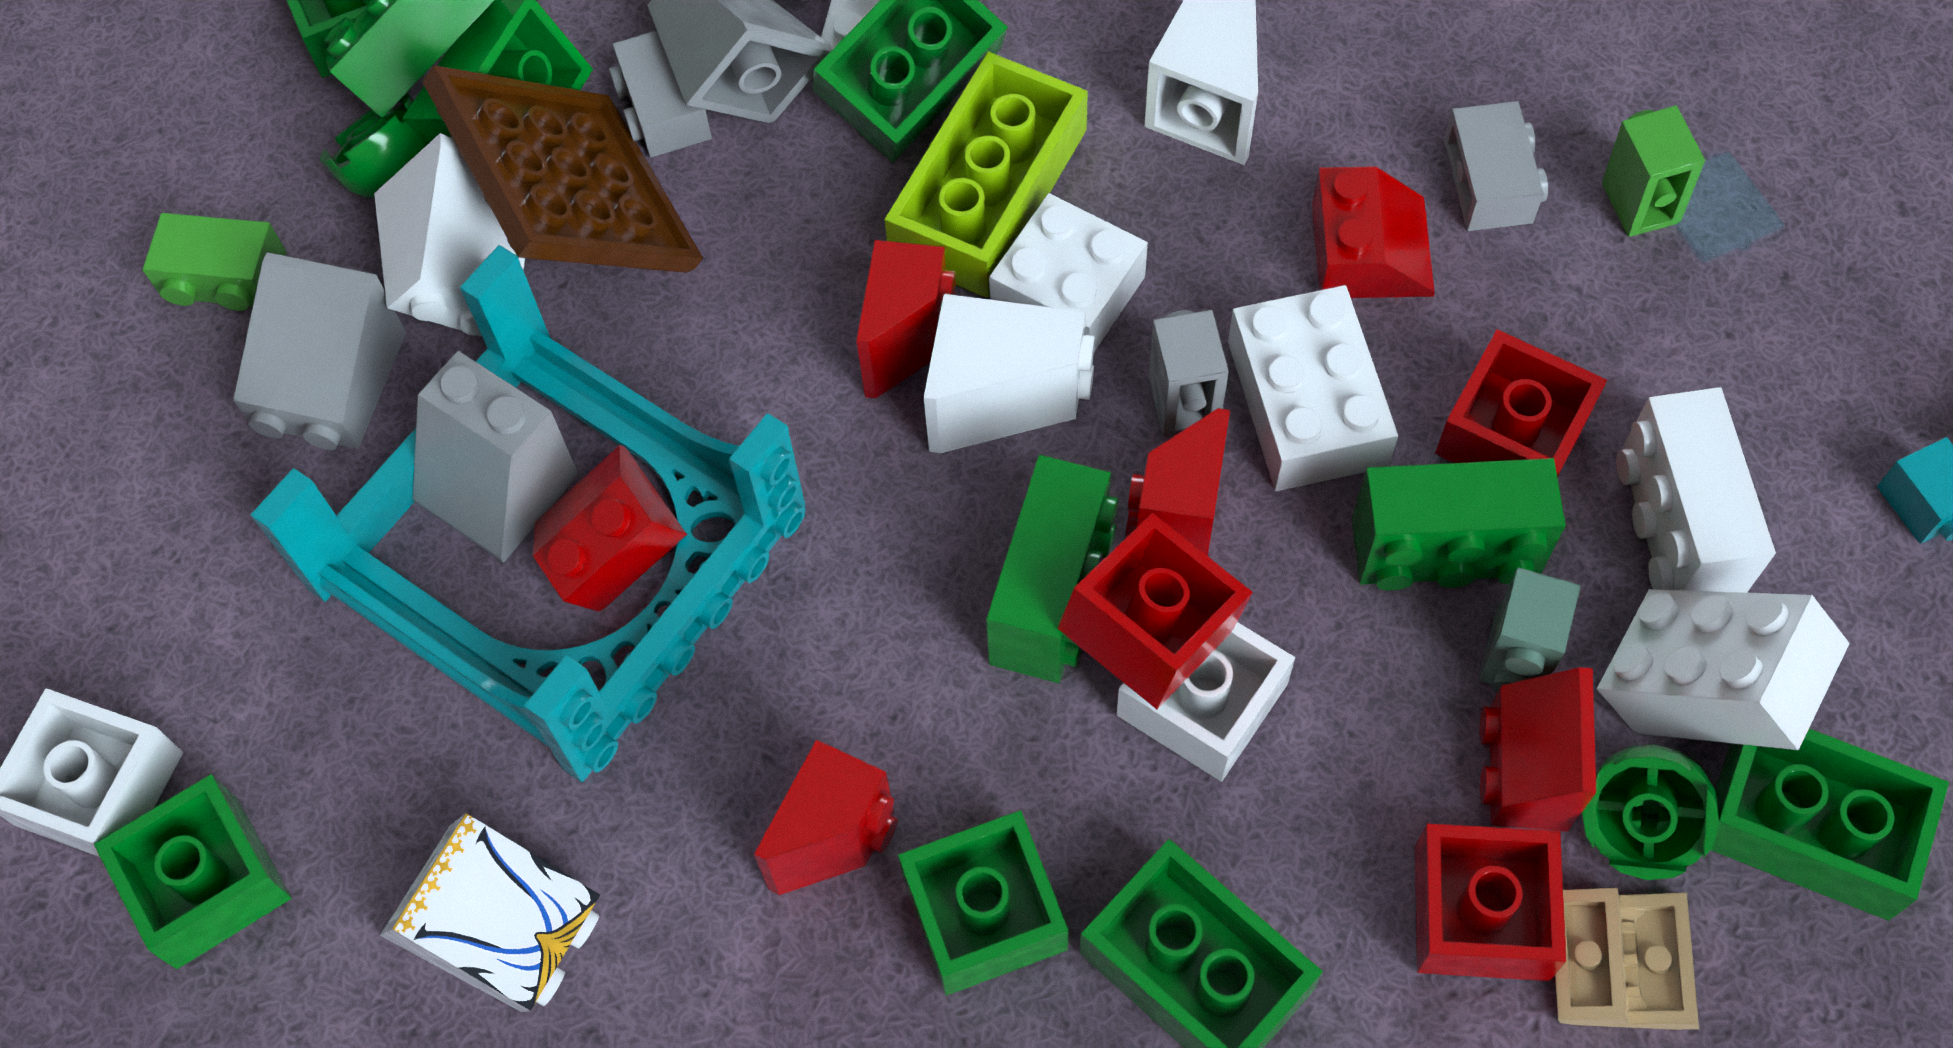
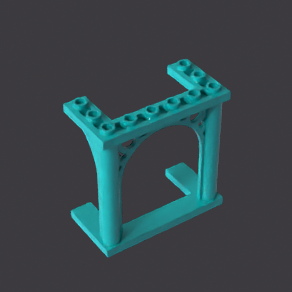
M498 245L459 287L488 348L476 362L515 388L522 382L608 439L626 447L630 453L646 463L664 483L675 505L677 521L687 535L677 543L674 561L669 574L650 604L632 621L616 632L589 644L559 650L521 648L499 641L482 632L369 554L414 503L413 483L416 428L337 516L314 482L295 468L284 477L250 516L308 591L324 602L332 595L549 747L561 768L582 783L592 770L600 772L610 763L618 749V741L616 740L631 722L638 724L647 717L656 703V691L670 674L677 676L688 666L695 653V642L708 627L715 629L726 619L732 608L733 595L745 581L752 583L758 579L768 564L770 557L768 552L781 536L789 538L801 525L806 510L804 507L806 505L788 426L767 413L741 445H734L705 435L673 417L552 340L518 256ZM676 474L682 479L677 481L674 475ZM692 491H697L704 501L695 507L687 504L688 497ZM708 496H710V497H712L713 499H715V500H708V501H706V499H707ZM722 517L729 519L735 524L728 535L720 541L704 542L697 540L692 535L696 525L709 518ZM702 556L708 558L699 565V570L696 574L688 571V566L695 557ZM669 606L661 617L656 615L660 607ZM624 646L634 647L631 653H627L624 662L618 668L613 660L614 655ZM596 661L604 668L606 682L600 691L596 688L587 668L582 666L583 663ZM516 663L526 664V666L521 668ZM556 666L547 678L540 676L545 669Z

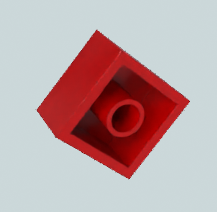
M1497 329L1446 420L1435 454L1453 463L1554 458L1558 478L1592 414L1607 379Z
M1152 513L1074 587L1057 629L1157 710L1232 633L1253 592Z
M1427 823L1415 845L1417 973L1550 981L1566 963L1560 831Z

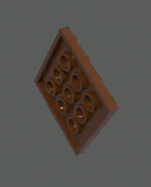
M435 65L422 81L436 106L437 113L443 119L453 137L461 157L467 163L479 185L485 201L492 209L505 233L508 244L518 258L684 273L694 270L704 259L636 141H633L628 127L609 95Z

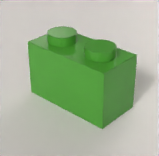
M1677 105L1658 111L1643 110L1621 122L1602 185L1628 237L1681 223L1704 165L1705 159Z
M161 213L143 272L160 296L173 304L189 306L194 301L218 303L230 310L243 311L254 304L261 266L266 253L285 256L286 250L270 222Z

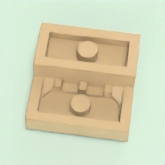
M1618 888L1563 890L1566 963L1555 974L1559 1023L1674 1030L1699 1029L1687 893L1619 895Z

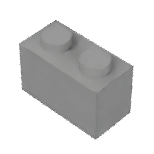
M657 31L613 43L618 66L609 68L618 99L629 97L632 107L623 110L633 141L644 139L650 158L712 139L706 110L685 104Z
M1519 101L1452 109L1444 143L1467 231L1533 224L1540 203L1545 202L1547 199L1548 181L1544 169H1537L1533 156L1535 151L1534 129L1530 122L1524 123Z
M1181 310L1173 312L1164 318L1153 320L1148 377L1164 437L1182 432L1217 408L1223 409L1229 371L1212 310L1196 313Z

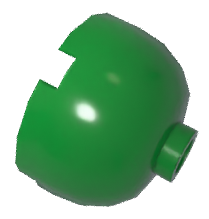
M405 94L400 99L403 105L392 110L390 109L383 118L371 109L341 131L334 138L341 148L333 157L326 149L321 153L319 161L346 190L364 198L375 199L374 193L427 146L420 135L402 119L414 101L410 94Z
M1656 744L1631 746L1608 757L1596 771V794L1582 812L1585 834L1592 847L1594 848L1595 844L1599 852L1609 859V865L1620 873L1645 880L1674 878L1685 873L1687 866L1697 862L1702 855L1704 859L1711 851L1719 828L1716 792L1700 765L1678 750Z

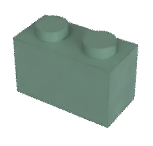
M1517 568L1494 615L1478 680L1492 684L1493 690L1498 692L1501 685L1552 674L1565 654L1581 585Z

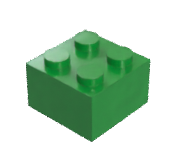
M212 774L94 844L148 951L176 970L292 899L237 797Z
M1021 810L898 854L902 878L945 996L1068 951V928Z

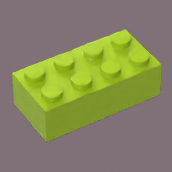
M987 52L884 219L887 241L945 247L946 270L956 272L955 285L989 298V276L1048 193L1051 192L1087 130L1088 91L994 53Z

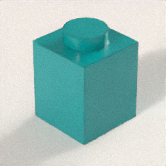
M1945 437L1896 461L1877 485V488L1919 544L1940 534L1946 541L1953 539V444Z

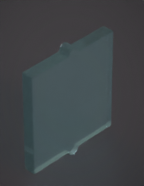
M1727 152L1704 162L1683 218L1677 221L1676 225L1705 263L1736 248L1747 250L1752 241L1782 229L1784 223L1732 154Z

